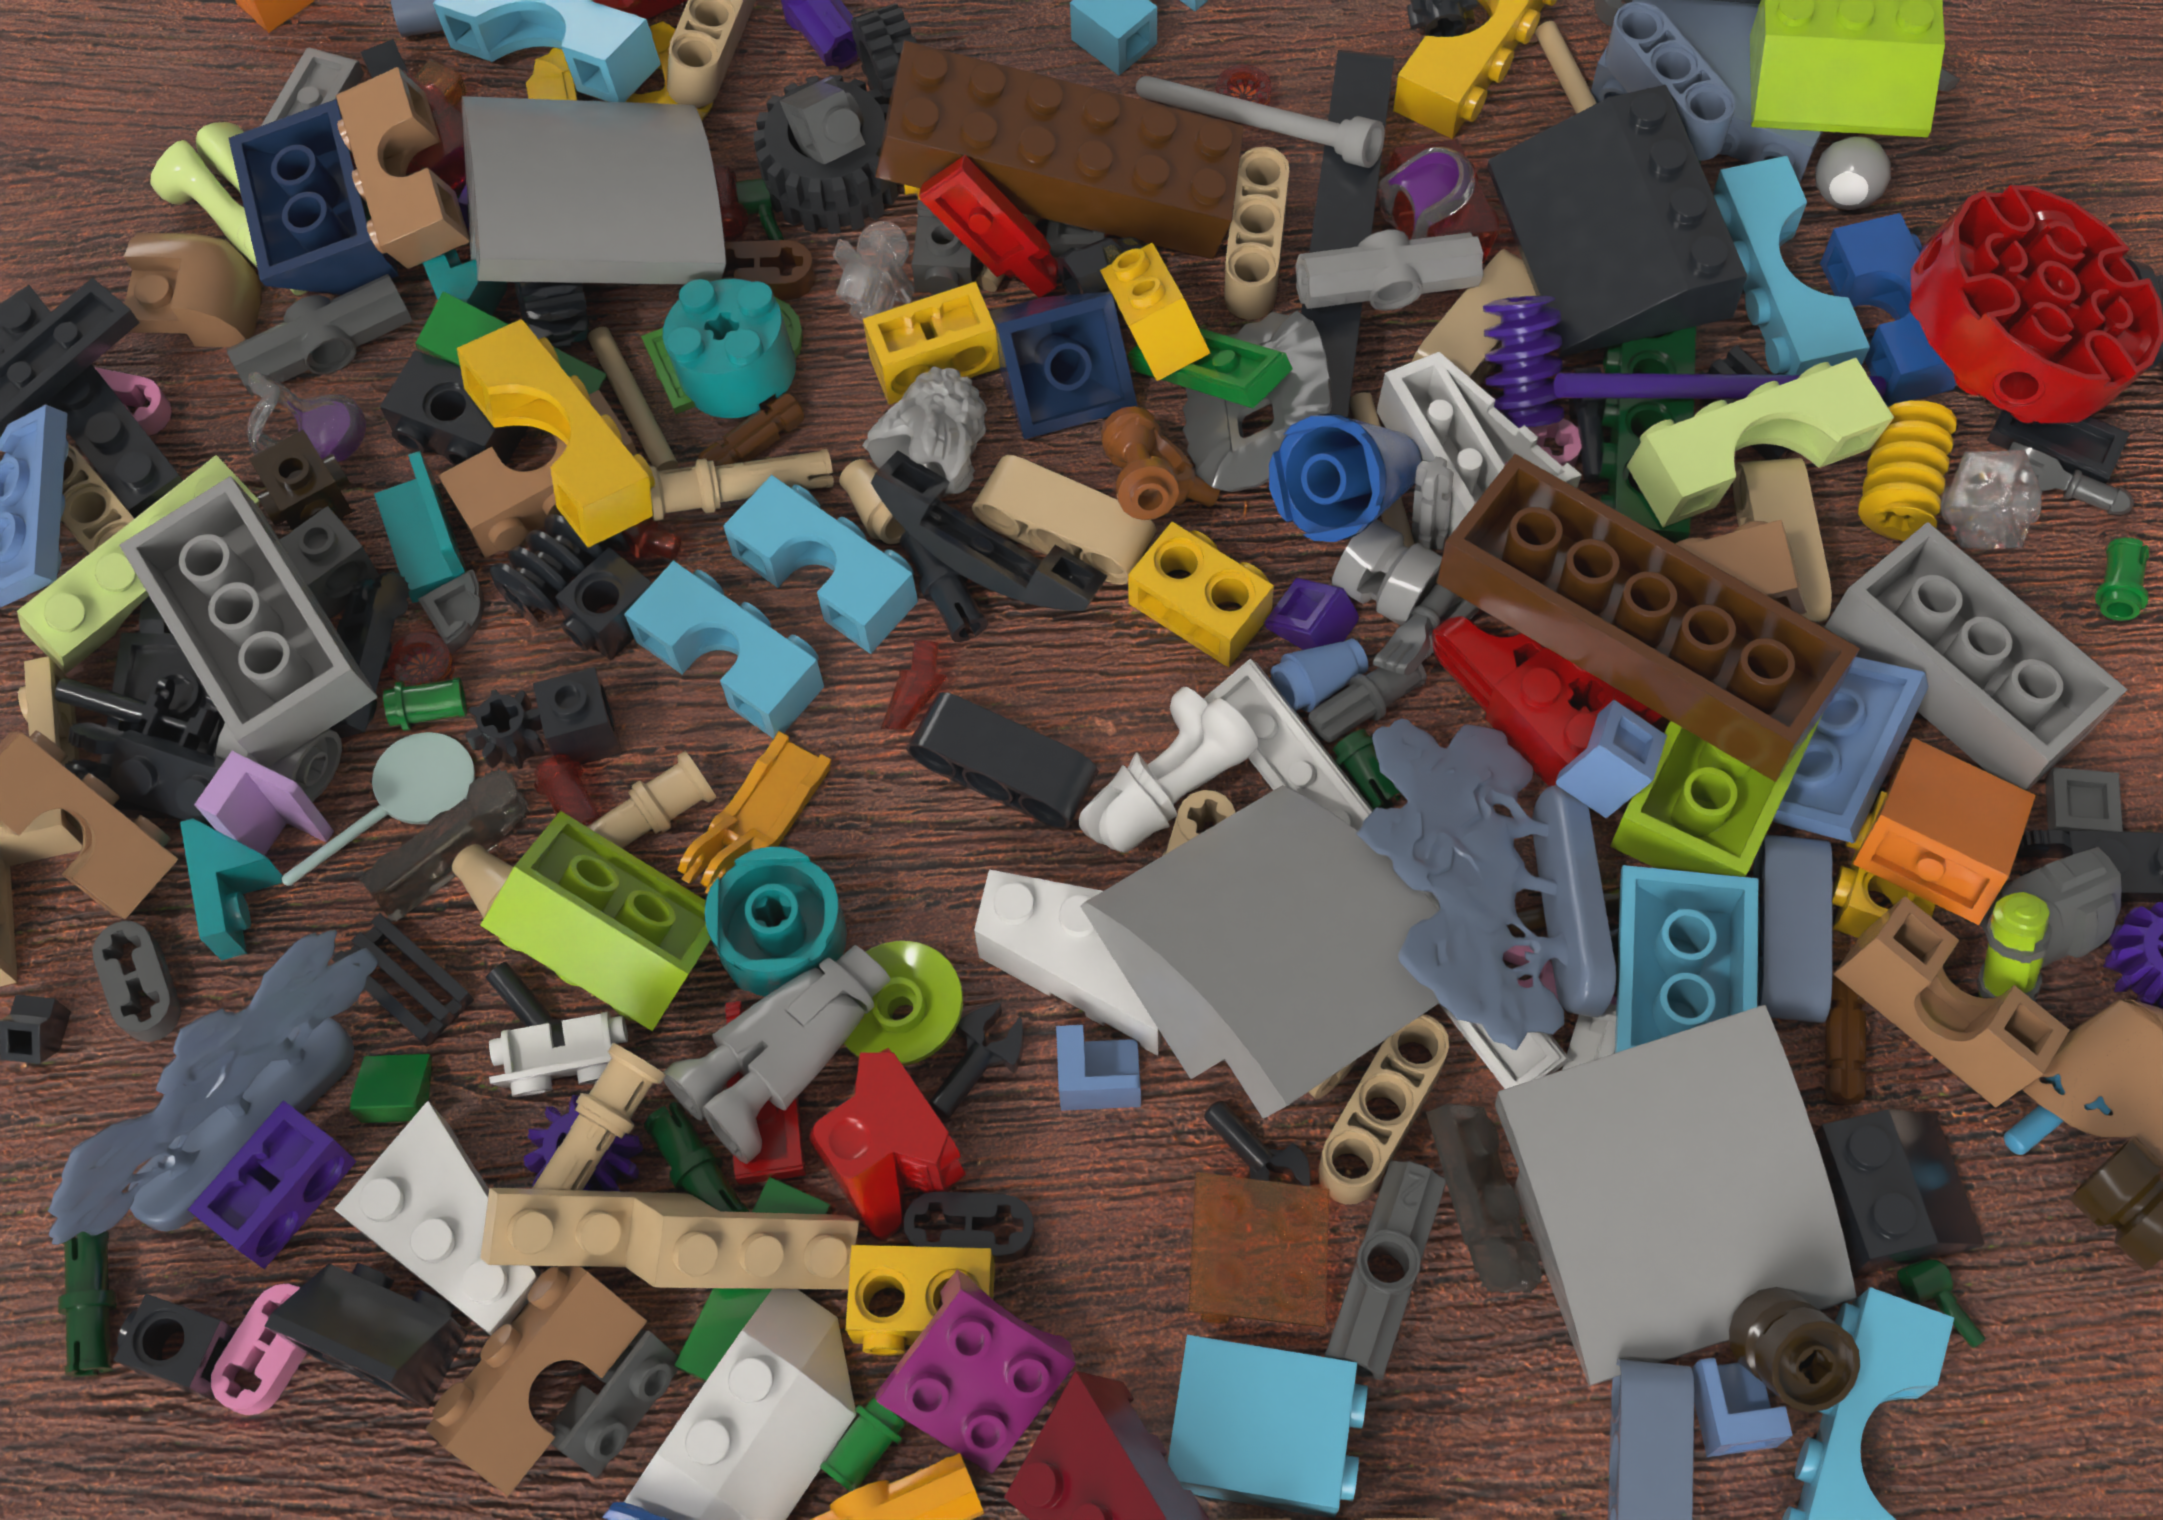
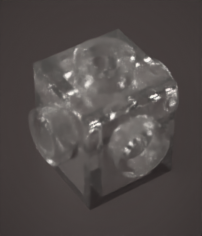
M2026 450L1964 452L1953 483L1944 490L1941 502L1943 519L1946 523H1950L1960 548L1983 550L1991 548H2022L2030 524L2035 523L2040 516L2042 494Z

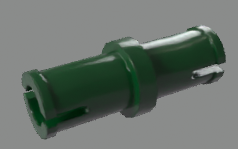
M674 1102L670 1104L669 1109L673 1114L672 1116L668 1113L666 1106H663L646 1119L644 1129L651 1135L671 1167L669 1179L678 1191H686L687 1194L693 1195L720 1212H749L747 1206L741 1202L720 1169L723 1159L714 1147H706L680 1103Z
M82 1231L77 1234V1238L74 1236L62 1243L64 1245L65 1294L58 1297V1313L66 1315V1376L98 1375V1369L100 1373H108L113 1370L110 1353L109 1311L115 1309L117 1304L116 1292L109 1290L108 1231L98 1235H90Z

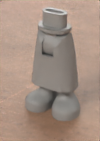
M854 945L836 962L826 958L819 964L821 970L818 968L808 970L755 1003L712 1035L717 1048L705 1057L674 1062L663 1071L666 1074L663 1080L679 1103L696 1119L702 1121L706 1118L715 1135L741 1162L749 1163L761 1151L762 1138L756 1118L763 1105L769 1100L781 1110H786L843 1045L863 1018L864 1013L867 1014L874 1008L872 997L890 982L887 972L860 947ZM737 1072L743 1076L735 1085L722 1091L727 1081Z

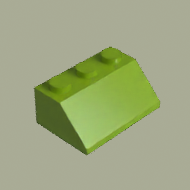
M1761 0L1750 32L1751 127L1928 138L1932 128L1945 48L1943 0Z
M1821 717L1777 782L1670 721L1664 733L1667 737L1654 779L1632 797L1610 847L1657 869L1746 877Z
M562 811L556 815L514 866L480 924L481 927L498 936L500 941L507 947L524 952L555 971L559 978L566 983L583 988L612 1006L620 1016L636 1021L651 1031L656 1027L711 940L705 922L706 900Z

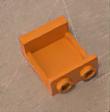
M1912 738L1885 787L1886 796L1875 822L1857 852L1853 864L1979 925L2010 875L2036 795L1916 738Z

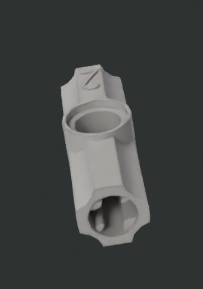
M1385 230L1366 237L1359 243L1358 247L1299 254L1295 265L1297 276L1296 288L1300 303L1305 304L1307 309L1370 301V304L1375 309L1381 311L1395 310L1413 303L1424 293L1479 286L1483 277V251L1478 236L1473 237L1470 232L1409 240L1408 236L1402 231Z

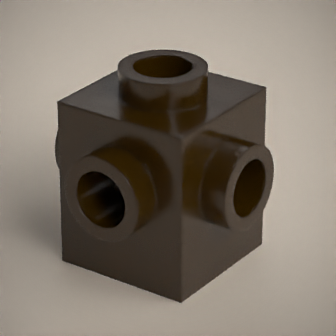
M304 430L248 458L266 487L265 490L256 494L275 526L287 521L293 531L327 506L339 519L353 512L341 492L351 486L348 478L333 454L321 459Z

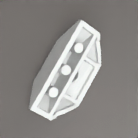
M772 1289L656 1452L624 1502L642 1507L651 1514L670 1520H786L820 1470L819 1466L823 1461L827 1460L856 1416L838 1318L798 1289Z

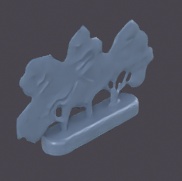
M1399 719L1394 721L1390 727L1381 726L1374 731L1372 740L1380 772L1394 783L1408 803L1401 809L1376 807L1363 821V826L1356 834L1376 853L1387 855L1393 861L1395 873L1410 888L1432 892L1438 899L1441 909L1431 918L1423 919L1410 928L1398 954L1399 962L1420 984L1432 989L1439 1003L1448 1009L1457 1020L1482 1024L1488 1036L1494 1042L1505 1044L1512 1050L1519 1048L1527 1033L1542 1032L1553 1035L1564 1025L1563 1008L1566 1012L1583 1016L1599 1017L1610 1005L1614 994L1616 966L1589 807L1557 785L1549 786L1537 799L1531 819L1517 803L1518 792L1532 780L1533 766L1523 758L1519 751L1508 745L1507 736L1503 731L1464 724L1455 734L1447 748L1440 747L1433 736L1416 727L1407 719ZM1495 804L1506 806L1510 809L1513 818L1496 814L1493 806ZM1533 835L1539 877L1532 876L1525 869L1522 858L1514 848V839ZM1525 888L1541 892L1548 937L1536 936L1519 919L1514 900L1516 893ZM1513 924L1525 934V937H1513L1507 925ZM1515 945L1529 946L1534 952L1525 951V959L1530 961L1529 963L1513 969L1506 967L1503 962V954ZM1550 959L1552 960L1558 1000L1555 994L1547 989L1539 979L1544 965ZM1525 974L1531 975L1533 987H1522L1517 979Z
M330 930L319 935L316 933L308 934L293 943L278 961L265 972L261 985L257 989L251 1003L244 1010L233 1013L231 1011L226 1012L222 1008L197 1018L192 1023L180 1028L173 1046V1052L176 1054V1057L163 1068L157 1083L156 1091L164 1094L158 1105L149 1113L109 1125L71 1149L62 1172V1181L53 1193V1199L48 1210L50 1214L57 1217L48 1236L53 1238L52 1244L59 1245L82 1231L90 1235H98L105 1232L122 1220L129 1209L135 1218L153 1230L167 1232L179 1229L190 1222L195 1216L187 1209L283 1100L303 1115L349 1069L355 1053L353 1040L343 1026L330 1017L347 1010L358 1000L365 988L367 976L374 971L379 962L375 955L365 947L328 966L327 964L335 950L337 931ZM150 1159L136 1174H133L140 1164ZM130 1183L128 1191L122 1192V1190Z

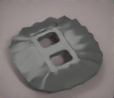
M1298 310L1289 315L1271 312L1260 322L1246 324L1238 333L1227 335L1284 352L1293 368L1253 409L1186 388L1188 401L1182 409L1186 419L1183 432L1189 443L1187 452L1195 464V474L1215 489L1236 492L1265 484L1269 481V463L1272 454L1275 451H1279L1287 435H1283L1292 424L1310 416L1330 414L1332 407L1331 378L1323 341L1314 322L1307 319ZM1272 404L1273 423L1268 428L1244 438L1242 429L1244 417Z

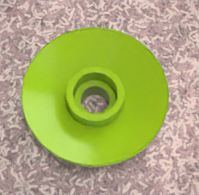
M913 941L887 942L865 951L887 972L890 982L872 997L874 1008L867 1014L864 1013L863 1018L844 1042V1045L858 1058L860 1052L880 1053L889 1048L903 1066L915 1064L930 1057L950 1039L961 1018L963 990L954 967L945 956L934 948ZM899 1006H913V1011L907 1017L901 1020L892 1019L893 1012Z

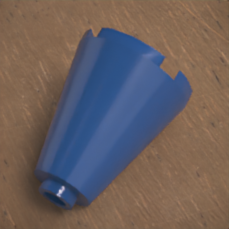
M1337 414L1313 415L1292 424L1283 434L1287 435L1279 451L1273 452L1269 463V490L1278 513L1287 523L1293 522L1298 528L1307 533L1303 536L1313 541L1337 542L1361 533L1415 484L1416 469L1422 461V456L1417 444L1404 433Z

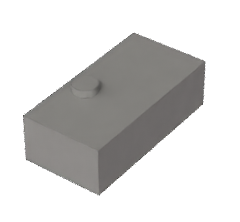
M231 476L119 545L235 740L266 768L377 698L376 693L264 514Z
M1929 522L1924 524L1851 585L1824 627L1859 647L1860 650L1856 657L1925 672L1929 687L1917 711L1986 772L2026 791L2089 735L2128 690Z

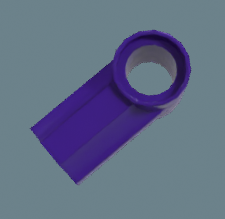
M781 0L786 23L792 29L800 31L826 67L837 66L839 69H842L857 61L858 55L855 47L857 44L853 39V28L851 26L853 16L841 0Z

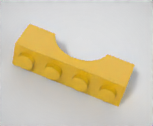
M1477 0L1484 7L1490 19L1480 28L1464 35L1454 37L1425 36L1398 74L1393 111L1453 139L1465 120L1473 122L1478 117L1485 103L1487 88L1491 82L1500 83L1504 79L1514 58L1513 50L1518 43L1527 44L1538 26L1541 16L1540 11L1544 5L1553 6L1557 0Z
M520 319L457 348L464 389L494 428L531 426L554 434L567 445L563 454L550 467L556 507L588 548L653 516L650 489L655 487V479L651 468L640 454L632 456L624 446L620 431L613 419L607 414L600 416L594 409L582 381L576 375L569 377L560 367L556 351L547 338L542 337L538 339L527 324Z

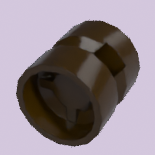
M2132 1137L2096 1169L2068 1199L2096 1226L2112 1224L2117 1229L2114 1243L2144 1271H2147L2163 1259V1163L2135 1137Z
M1780 1287L1761 1289L1747 1297L1733 1315L1729 1328L1730 1348L1737 1361L1792 1408L1810 1413L1827 1410L1844 1400L1854 1387L1860 1370L1859 1349L1852 1335L1793 1290Z

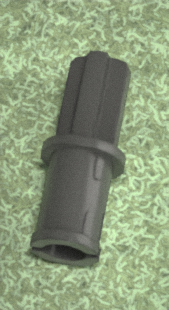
M1420 664L1410 676H1406L1379 667L1366 676L1357 674L1351 677L1348 688L1310 712L1308 722L1313 728L1314 734L1320 741L1334 742L1369 718L1380 720L1385 716L1388 706L1414 689L1426 684L1427 675L1425 669Z

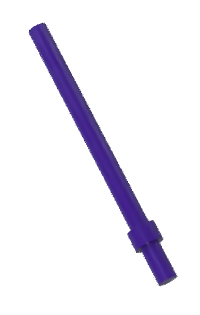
M1558 373L1554 380V392L1558 398L1744 399L1753 390L1765 383L1777 381L1779 385L1798 379L1800 375ZM1868 376L1883 398L1886 392L1885 379L1882 376Z

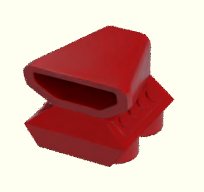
M889 1048L880 1053L860 1052L855 1096L821 1117L814 1124L809 1139L817 1155L871 1236L877 1240H886L899 1231L904 1223V1185L926 1193L950 1192L952 1185L965 1177L966 1174L958 1160L961 1158L960 1152L949 1132L897 1056Z

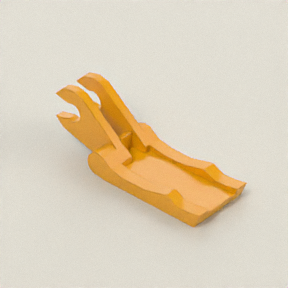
M778 731L766 752L757 759L734 798L721 813L715 816L709 825L708 831L695 839L687 848L677 870L684 874L682 880L691 883L706 868L700 884L707 887L705 893L708 894L710 887L719 876L721 879L727 871L735 866L734 861L756 849L778 847L830 771L831 759L823 754H820L819 757L791 743L788 735Z

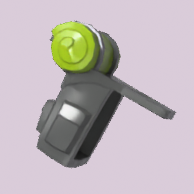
M2099 847L2056 860L2003 885L1980 923L1989 944L1985 963L1981 966L1977 980L1979 998L1998 997L2015 985L2036 1002L2035 999L2038 997L2042 984L2040 973L2042 968L2069 955L2075 958L2087 955L2105 943L2111 936L2121 909V874L2111 859Z

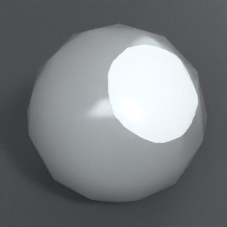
M1850 137L1833 143L1822 153L1815 167L1816 187L1829 204L1839 209L1856 210L1869 207L1883 195L1891 179L1890 159L1880 144L1867 137Z

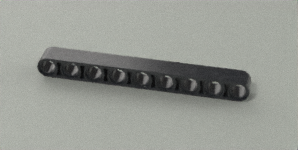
M1338 50L1328 121L1341 124L1345 119L1352 120L1356 116H1361L1382 122L1385 130L1395 56ZM1324 145L1309 253L1358 247L1361 241L1371 235L1382 151L1377 162L1372 167L1366 168L1346 163L1342 155L1335 152L1334 147ZM1362 302L1307 309L1305 304H1302L1301 314L1314 322L1327 355L1331 378L1332 407L1330 414L1348 417Z

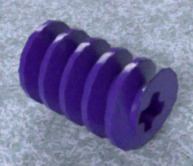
M1516 296L1495 300L1483 305V312L1501 317V323L1484 329V337L1502 341L1501 348L1485 354V361L1503 366L1502 372L1486 378V385L1503 389L1504 395L1495 398L1494 407L1499 412L1504 413V416L1518 428H1521L1523 425L1526 427L1550 425L1560 422L1564 418L1563 407L1549 402L1558 397L1554 392V379L1548 377L1558 374L1563 369L1562 359L1546 354L1558 349L1562 345L1560 334L1546 330V328L1554 326L1561 321L1560 310L1544 305L1554 301L1556 297Z

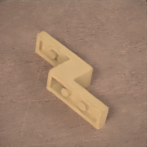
M50 656L24 661L26 686L19 688L18 698L21 712L28 722L29 737L37 730L58 745L68 755L61 763L65 767V763H68V761H73V759L79 760L78 748L68 743L70 726L76 724L75 706L59 702L55 698V690L59 681L62 678L68 677ZM53 809L42 813L33 820L20 836L10 834L0 827V987L17 983L10 866L81 851L83 845L81 826L72 814L63 809Z
M489 1188L480 1258L488 1265L626 1267L653 1287L848 1290L851 1245H856L859 1221L849 1215L720 1212L693 1195L685 1193Z

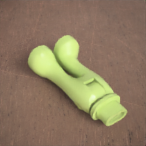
M229 122L211 123L203 126L197 132L196 147L198 153L185 140L177 141L170 146L157 161L151 173L150 184L154 191L169 203L182 205L192 199L196 200L212 217L233 246L257 267L244 207L239 205L211 173L212 171L214 174L223 176L240 192L228 138L244 131L238 125ZM290 289L297 296L308 292Z

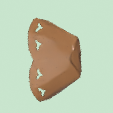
M2118 999L2069 1031L2044 1074L2022 1090L2037 1104L2061 1118L2068 1125L2099 1137H2136L2146 1149L2163 1162V1009L2132 999ZM2059 1074L2065 1094H2058L2052 1084L2041 1083L2039 1078H2048ZM2101 1096L2113 1114L2111 1116L2105 1115L2098 1108L2086 1110L2084 1105L2094 1102Z

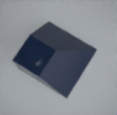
M1110 291L1041 297L989 311L996 327L999 370L1024 440L1109 417L1113 412L1124 407H1138L1113 294Z

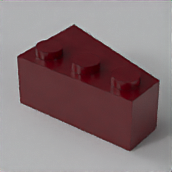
M1076 1370L1004 1496L1008 1502L1029 1520H1209L1193 1492L1183 1489L1164 1458L1168 1452L1158 1436L1148 1433L1130 1403L1134 1398L1124 1382Z

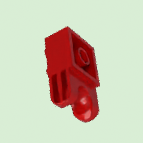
M1463 616L1449 618L1432 631L1433 651L1440 664L1486 712L1485 719L1494 729L1503 731L1507 736L1508 744L1521 753L1523 758L1533 766L1536 774L1548 786L1556 785L1559 772L1587 748L1598 713L1613 700H1616L1663 733H1665L1670 723L1669 719L1522 633L1502 638L1489 635Z

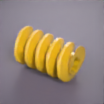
M1909 400L1889 406L1888 409L1894 418L1871 447L1872 455L1867 463V476L1863 482V496L1859 501L1858 515L1863 524L1873 532L1889 539L1904 542L1927 522L1937 529L1935 516L1941 510V499L1939 496L1945 489V478L1943 475L1949 469V457L1947 455L1953 448V437L1951 435L1956 431L1957 418L1952 410L1941 404L1929 401Z

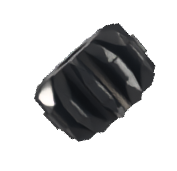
M514 282L522 320L538 339L542 337L547 338L552 346L557 349L571 347L572 343L585 341L589 332V319L581 283Z

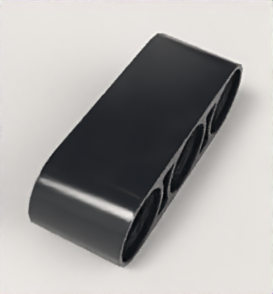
M945 692L936 695L906 747L909 755L925 768L1044 824L1061 829L1069 827L1099 772L1097 766L1077 750L964 698Z

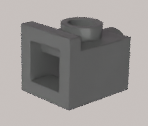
M829 76L780 100L802 155L825 165L866 145L860 132V126L863 125L864 120L859 105L849 92L845 93L843 89L837 87L834 77Z
M918 200V220L912 259L916 292H929L936 295L975 282L977 257L921 200Z

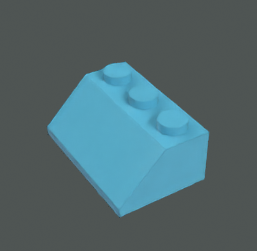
M1623 865L1620 879L1615 1053L1756 1008L1758 878Z

